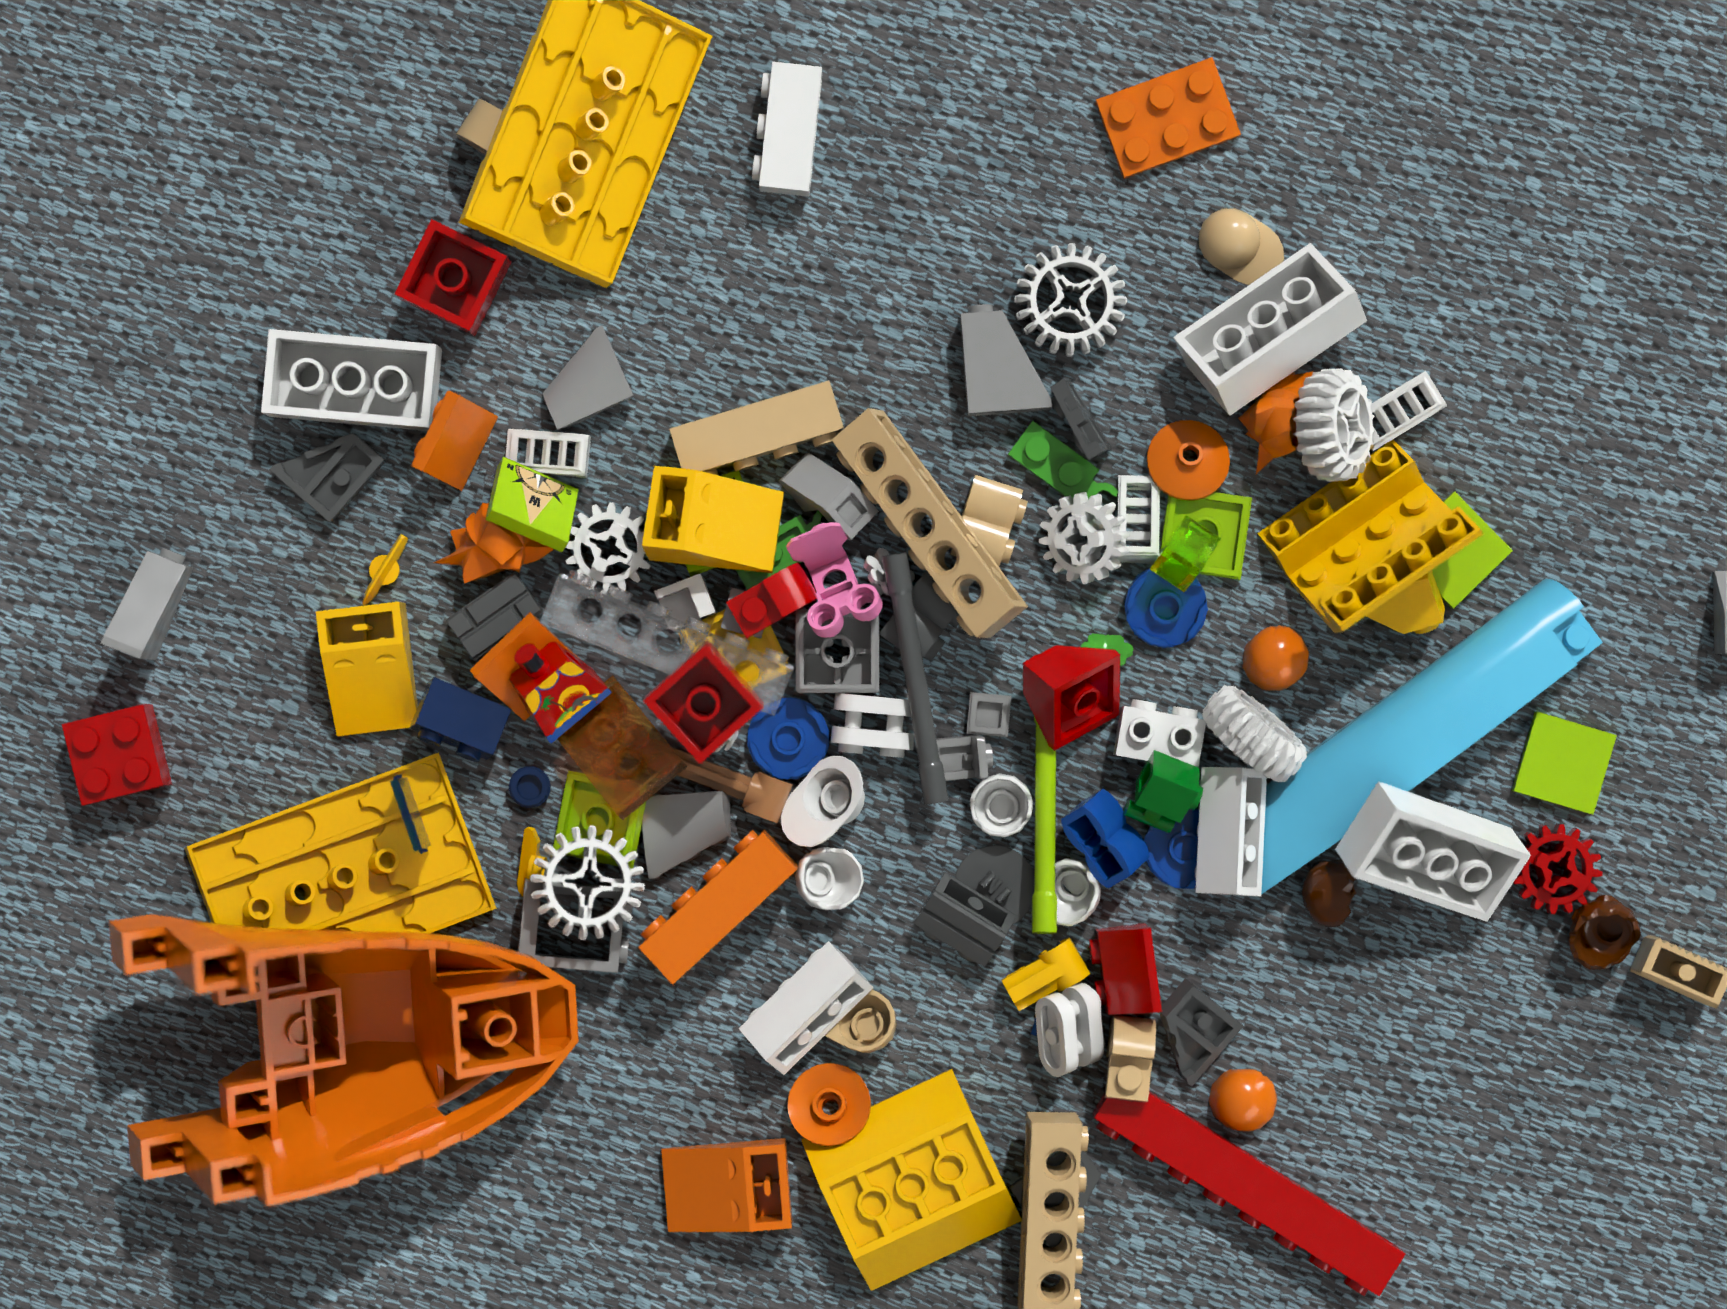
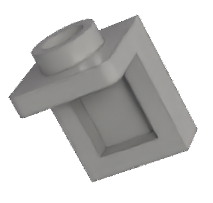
M975 734L936 739L946 781L988 778V768L993 767V752L990 743H985V737Z

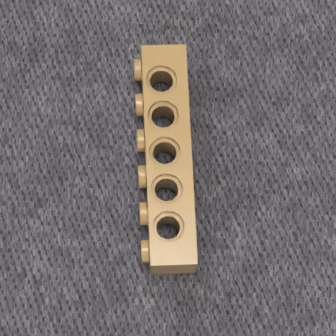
M866 409L832 439L839 450L836 453L839 461L846 469L851 472L854 471L863 482L860 488L864 495L873 504H879L887 516L884 518V521L888 528L896 536H902L911 548L908 551L910 558L920 569L928 571L935 581L932 584L935 592L946 603L950 602L959 613L957 621L970 636L975 635L976 638H991L1028 607L883 410ZM880 450L883 454L884 462L882 467L876 470L873 466V456ZM904 482L908 489V495L906 500L900 503L896 493L898 486ZM926 515L932 521V529L927 536L922 533L920 528L921 521ZM949 548H952L956 553V563L951 569L946 566L944 560ZM977 581L981 588V595L974 603L969 596V587L972 582Z
M1026 1112L1017 1309H1081L1080 1290L1075 1289V1274L1082 1273L1083 1255L1082 1249L1076 1247L1077 1233H1083L1085 1225L1084 1209L1078 1208L1079 1192L1086 1191V1168L1080 1167L1081 1151L1088 1150L1089 1136L1088 1127L1082 1126L1081 1120L1077 1113ZM1056 1151L1067 1153L1066 1159L1062 1164L1058 1166L1046 1164L1047 1158L1051 1153ZM1060 1192L1065 1194L1064 1200L1058 1206L1048 1207L1044 1205L1046 1198L1051 1193ZM1052 1233L1063 1235L1061 1242L1057 1246L1052 1248L1043 1246V1241L1048 1235ZM1057 1274L1061 1276L1056 1286L1052 1288L1041 1286L1042 1280L1047 1275Z

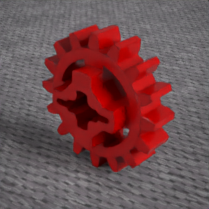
M1556 823L1553 833L1550 832L1547 825H1540L1538 837L1529 832L1524 834L1525 840L1528 843L1526 849L1531 856L1513 884L1523 885V888L1518 893L1519 898L1533 897L1531 901L1533 909H1540L1545 902L1546 911L1549 914H1555L1558 905H1561L1564 912L1571 913L1573 912V901L1580 905L1588 903L1583 895L1585 891H1598V888L1591 883L1592 877H1600L1603 874L1602 871L1593 869V863L1600 860L1601 855L1596 853L1589 854L1588 849L1594 842L1588 838L1579 841L1581 830L1572 828L1565 835L1564 824ZM1560 841L1553 851L1543 853L1537 850L1545 843ZM1577 853L1581 860L1582 873L1577 871L1574 861ZM1550 861L1557 863L1560 861L1559 866L1564 869L1562 876L1554 875L1551 878L1553 872L1547 868ZM1529 864L1535 867L1538 876L1535 886L1530 878ZM1566 885L1574 887L1567 894L1551 897L1559 887Z

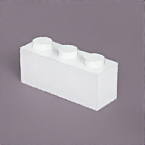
M772 62L771 73H763L761 98H768L767 115L759 114L756 137L757 139L764 140L762 156L754 155L752 180L759 181L760 192L807 197L810 195L823 74L822 67Z
M1201 767L1199 786L1203 787V794L1200 800L1199 823L1197 826L1196 893L1241 896L1262 895L1267 778L1261 772L1251 768Z
M828 941L821 949L812 953L808 961L791 978L785 980L774 995L761 1007L755 1009L739 1030L769 1064L785 1075L874 987L850 960Z

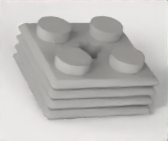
M809 609L797 610L795 613L796 691L798 693H877L879 691V615L871 621H860L849 613L843 616V627L836 636L823 638L817 636L808 623L807 614ZM833 619L826 620L822 626L830 624ZM835 639L842 640V645L850 649L849 655L842 657V663H833V657L825 653L826 647H832L833 640Z

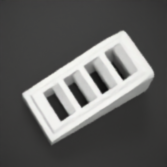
M1426 371L1371 404V413L1375 414L1386 432L1381 437H1379L1376 430L1372 434L1374 444L1373 449H1371L1372 452L1447 407L1446 402ZM1417 385L1430 405L1426 410H1424L1412 390ZM1402 394L1416 415L1409 419L1397 399ZM1386 404L1390 406L1401 424L1394 428L1382 408Z
M508 429L506 458L517 462L519 438L527 439L525 463L519 464L542 474L587 478L590 435ZM536 440L543 441L541 464H533ZM552 441L559 442L557 465H550ZM568 443L575 444L574 466H566Z
M1118 475L1117 517L1125 516L1126 518L1119 525L1120 531H1126V524L1150 525V532L1127 531L1130 532V537L1121 540V545L1129 550L1128 554L1116 556L1120 563L1158 564L1160 489L1150 476ZM1127 490L1151 491V498H1126ZM1126 507L1151 508V514H1126ZM1126 541L1150 542V546H1126Z

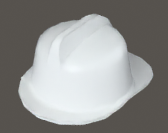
M844 756L824 758L811 769L803 781L790 794L780 819L782 830L791 842L804 847L822 844L831 838L842 825L852 822L860 814L864 806L865 793L861 772L855 763Z

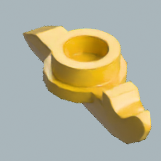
M403 534L398 536L387 555H380L372 560L369 566V574L372 580L364 594L362 603L364 606L377 596L382 585H389L397 580L400 574V566L397 560L408 541V538Z
M533 827L525 828L523 833L517 879L518 892L522 896L525 878L530 879V876L533 874L544 876L545 868L536 866L534 864L535 859L541 858L547 861V857L540 856L541 840L536 829Z

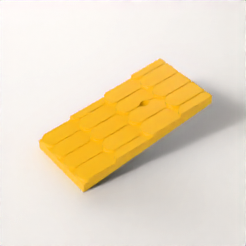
M548 0L537 30L531 38L507 105L499 118L486 156L480 164L458 223L474 230H479V232L512 247H517V249L548 263H553V265L588 279L604 288L610 286L614 281L712 35L640 0Z
M439 752L184 848L210 920L215 924L276 929L430 934L497 909ZM296 886L303 888L305 891L303 900H299L295 896Z

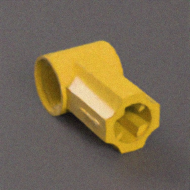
M1070 937L1061 940V944L1049 951H1042L1038 954V959L1001 979L1018 1011L1023 1010L1056 990L1061 992L1075 985L1091 974Z

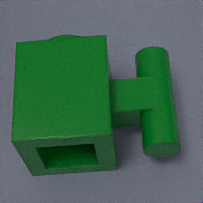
M1154 750L1136 779L1135 802L1132 800L1127 801L1123 815L1170 833L1175 825V821L1181 823L1188 810H1195L1201 800L1203 787L1199 786L1200 768Z

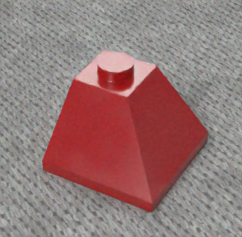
M1055 645L1023 662V695L1051 749L1055 751L1119 716L1120 653L1116 650Z

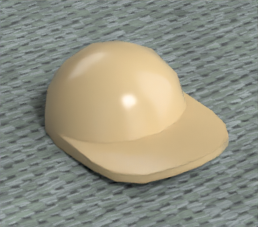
M1223 208L1212 213L1203 222L1199 231V247L1204 258L1214 267L1243 284L1250 285L1284 261V250L1279 237L1268 226L1248 213L1236 208Z
M872 989L825 1036L850 1050L862 1053L883 1049L894 1037L897 1027L895 1011L887 998Z

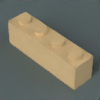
M828 380L676 426L669 430L681 468L718 475V469L733 465L735 472L759 465L757 457L773 453L775 460L799 453L797 445L813 441L815 448L833 443L832 439L844 427L830 381Z

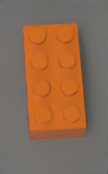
M754 830L750 831L733 847L738 853L735 858L728 864L721 858L702 876L707 884L698 892L691 886L671 905L676 912L668 920L660 915L640 934L645 941L638 948L672 985L798 869V864L766 830L759 835Z

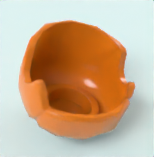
M1281 625L1276 627L1270 626L1260 631L1246 644L1243 652V669L1249 681L1262 690L1281 691L1298 682L1308 668L1309 650L1303 637L1290 627Z
M1230 1069L1224 1072L1212 1084L1208 1101L1213 1116L1224 1126L1232 1130L1249 1132L1261 1129L1274 1116L1278 1098L1274 1084L1262 1072L1254 1069Z

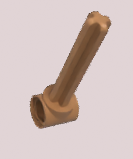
M643 735L636 738L631 750V757L633 759L713 790L723 791L731 797L742 800L744 811L774 823L779 822L782 810L793 786L789 782L781 781L759 771L758 773L755 772L751 778L707 760L699 764L691 754Z

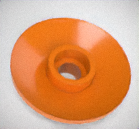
M1180 420L1170 423L1157 432L1148 448L1147 468L1150 477L1161 491L1179 500H1199L1213 494L1223 484L1229 471L1230 456L1225 441L1216 430L1202 422ZM1185 450H1193L1197 454L1198 459L1187 461L1183 457V452Z
M835 1063L820 1064L806 1070L794 1082L788 1096V1114L795 1130L807 1141L820 1146H837L852 1140L865 1127L871 1111L870 1093L864 1080L854 1070ZM828 1101H834L838 1104L837 1112L832 1115L823 1112V1107Z

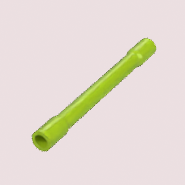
M1034 717L1036 741L1032 933L1057 934V895L1055 893L1056 750L1054 751L1049 747Z

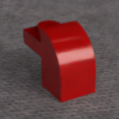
M797 562L762 580L759 584L726 603L746 639L779 620L792 615L797 610L817 600L815 593L817 592L800 562Z

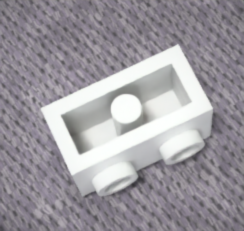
M1132 699L1131 707L1121 706L1113 755L1148 761L1152 752L1156 750L1199 768L1206 722L1204 719L1197 718L1198 710L1173 706L1172 714L1157 712V703Z

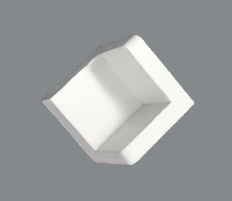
M701 573L654 591L671 630L717 613Z

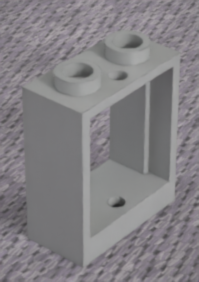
M525 878L518 952L532 956L547 967L618 973L619 963H627L629 939L621 938L623 921H627L623 920L619 914L614 918L619 926V931L614 933L610 929L608 959L535 953L539 920L537 909L540 907L541 898L533 899L531 893L536 890H543V882L535 883ZM566 882L576 884L577 889L582 887L580 893L587 897L590 895L591 888L608 886ZM552 886L554 894L577 896L576 892L570 888ZM602 891L596 897L613 899L614 906L621 892ZM627 903L624 910L632 914V906Z

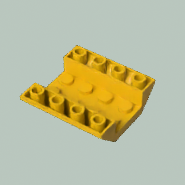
M1394 439L1370 455V462L1365 463L1364 472L1358 473L1357 478H1351L1347 481L1330 482L1257 533L1295 589L1334 633L1345 631L1483 535L1481 529L1459 506L1451 510L1423 481L1415 461Z
M952 1068L872 1105L865 1127L856 1137L844 1144L820 1146L801 1138L820 1189L851 1256L871 1291L1021 1222V1216L999 1173Z

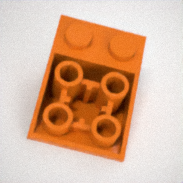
M786 1138L661 1148L668 1232H755L792 1228L793 1218Z

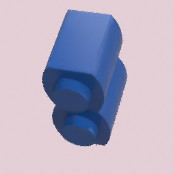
M1101 789L1080 802L1061 819L1063 830L1069 841L1075 848L1085 854V860L1092 875L1108 889L1129 877L1150 858L1144 839L1132 826L1126 823L1122 807L1105 789Z

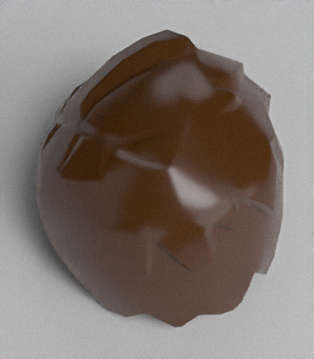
M1342 859L1314 863L1302 885V898L1307 911L1318 924L1326 927H1339L1345 922V919L1351 914L1349 906L1352 898L1357 894L1353 887V882L1357 878L1351 875Z
M1598 896L1596 899L1576 909L1570 918L1572 925L1570 926L1568 938L1571 953L1575 960L1589 970H1606L1613 965L1619 964L1628 956L1631 946L1636 944L1641 936L1639 922L1634 916V912L1613 896Z

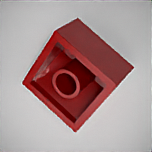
M1146 923L1095 929L1096 939L1089 940L1092 964H1100L1102 980L1094 981L1095 991L1101 999V1005H1105L1107 1014L1162 1012L1151 927Z

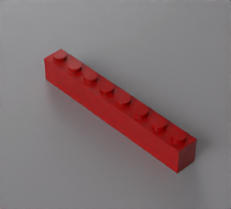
M1150 1091L1148 1102L1106 1098L1104 1093L1092 1112L1093 1117L1099 1121L1096 1125L1098 1130L1116 1141L1120 1135L1124 1136L1134 1143L1131 1150L1151 1163L1155 1157L1170 1166L1166 1172L1182 1183L1188 1185L1191 1179L1205 1187L1202 1195L1217 1205L1223 1207L1226 1202H1229L1239 1208L1240 1212L1237 1216L1256 1229H1259L1261 1224H1264L1274 1230L1276 1233L1273 1239L1294 1252L1297 1246L1311 1254L1308 1261L1324 1272L1330 1274L1333 1268L1347 1276L1343 1283L1363 1296L1366 1295L1368 1290L1380 1296L1406 1254L1395 1244Z

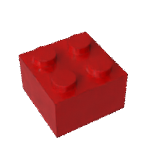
M431 219L394 294L400 300L476 336L512 262L506 255Z
M708 640L643 699L647 707L699 764L706 760L764 707V701Z
M141 704L61 724L81 806L172 785L153 704Z

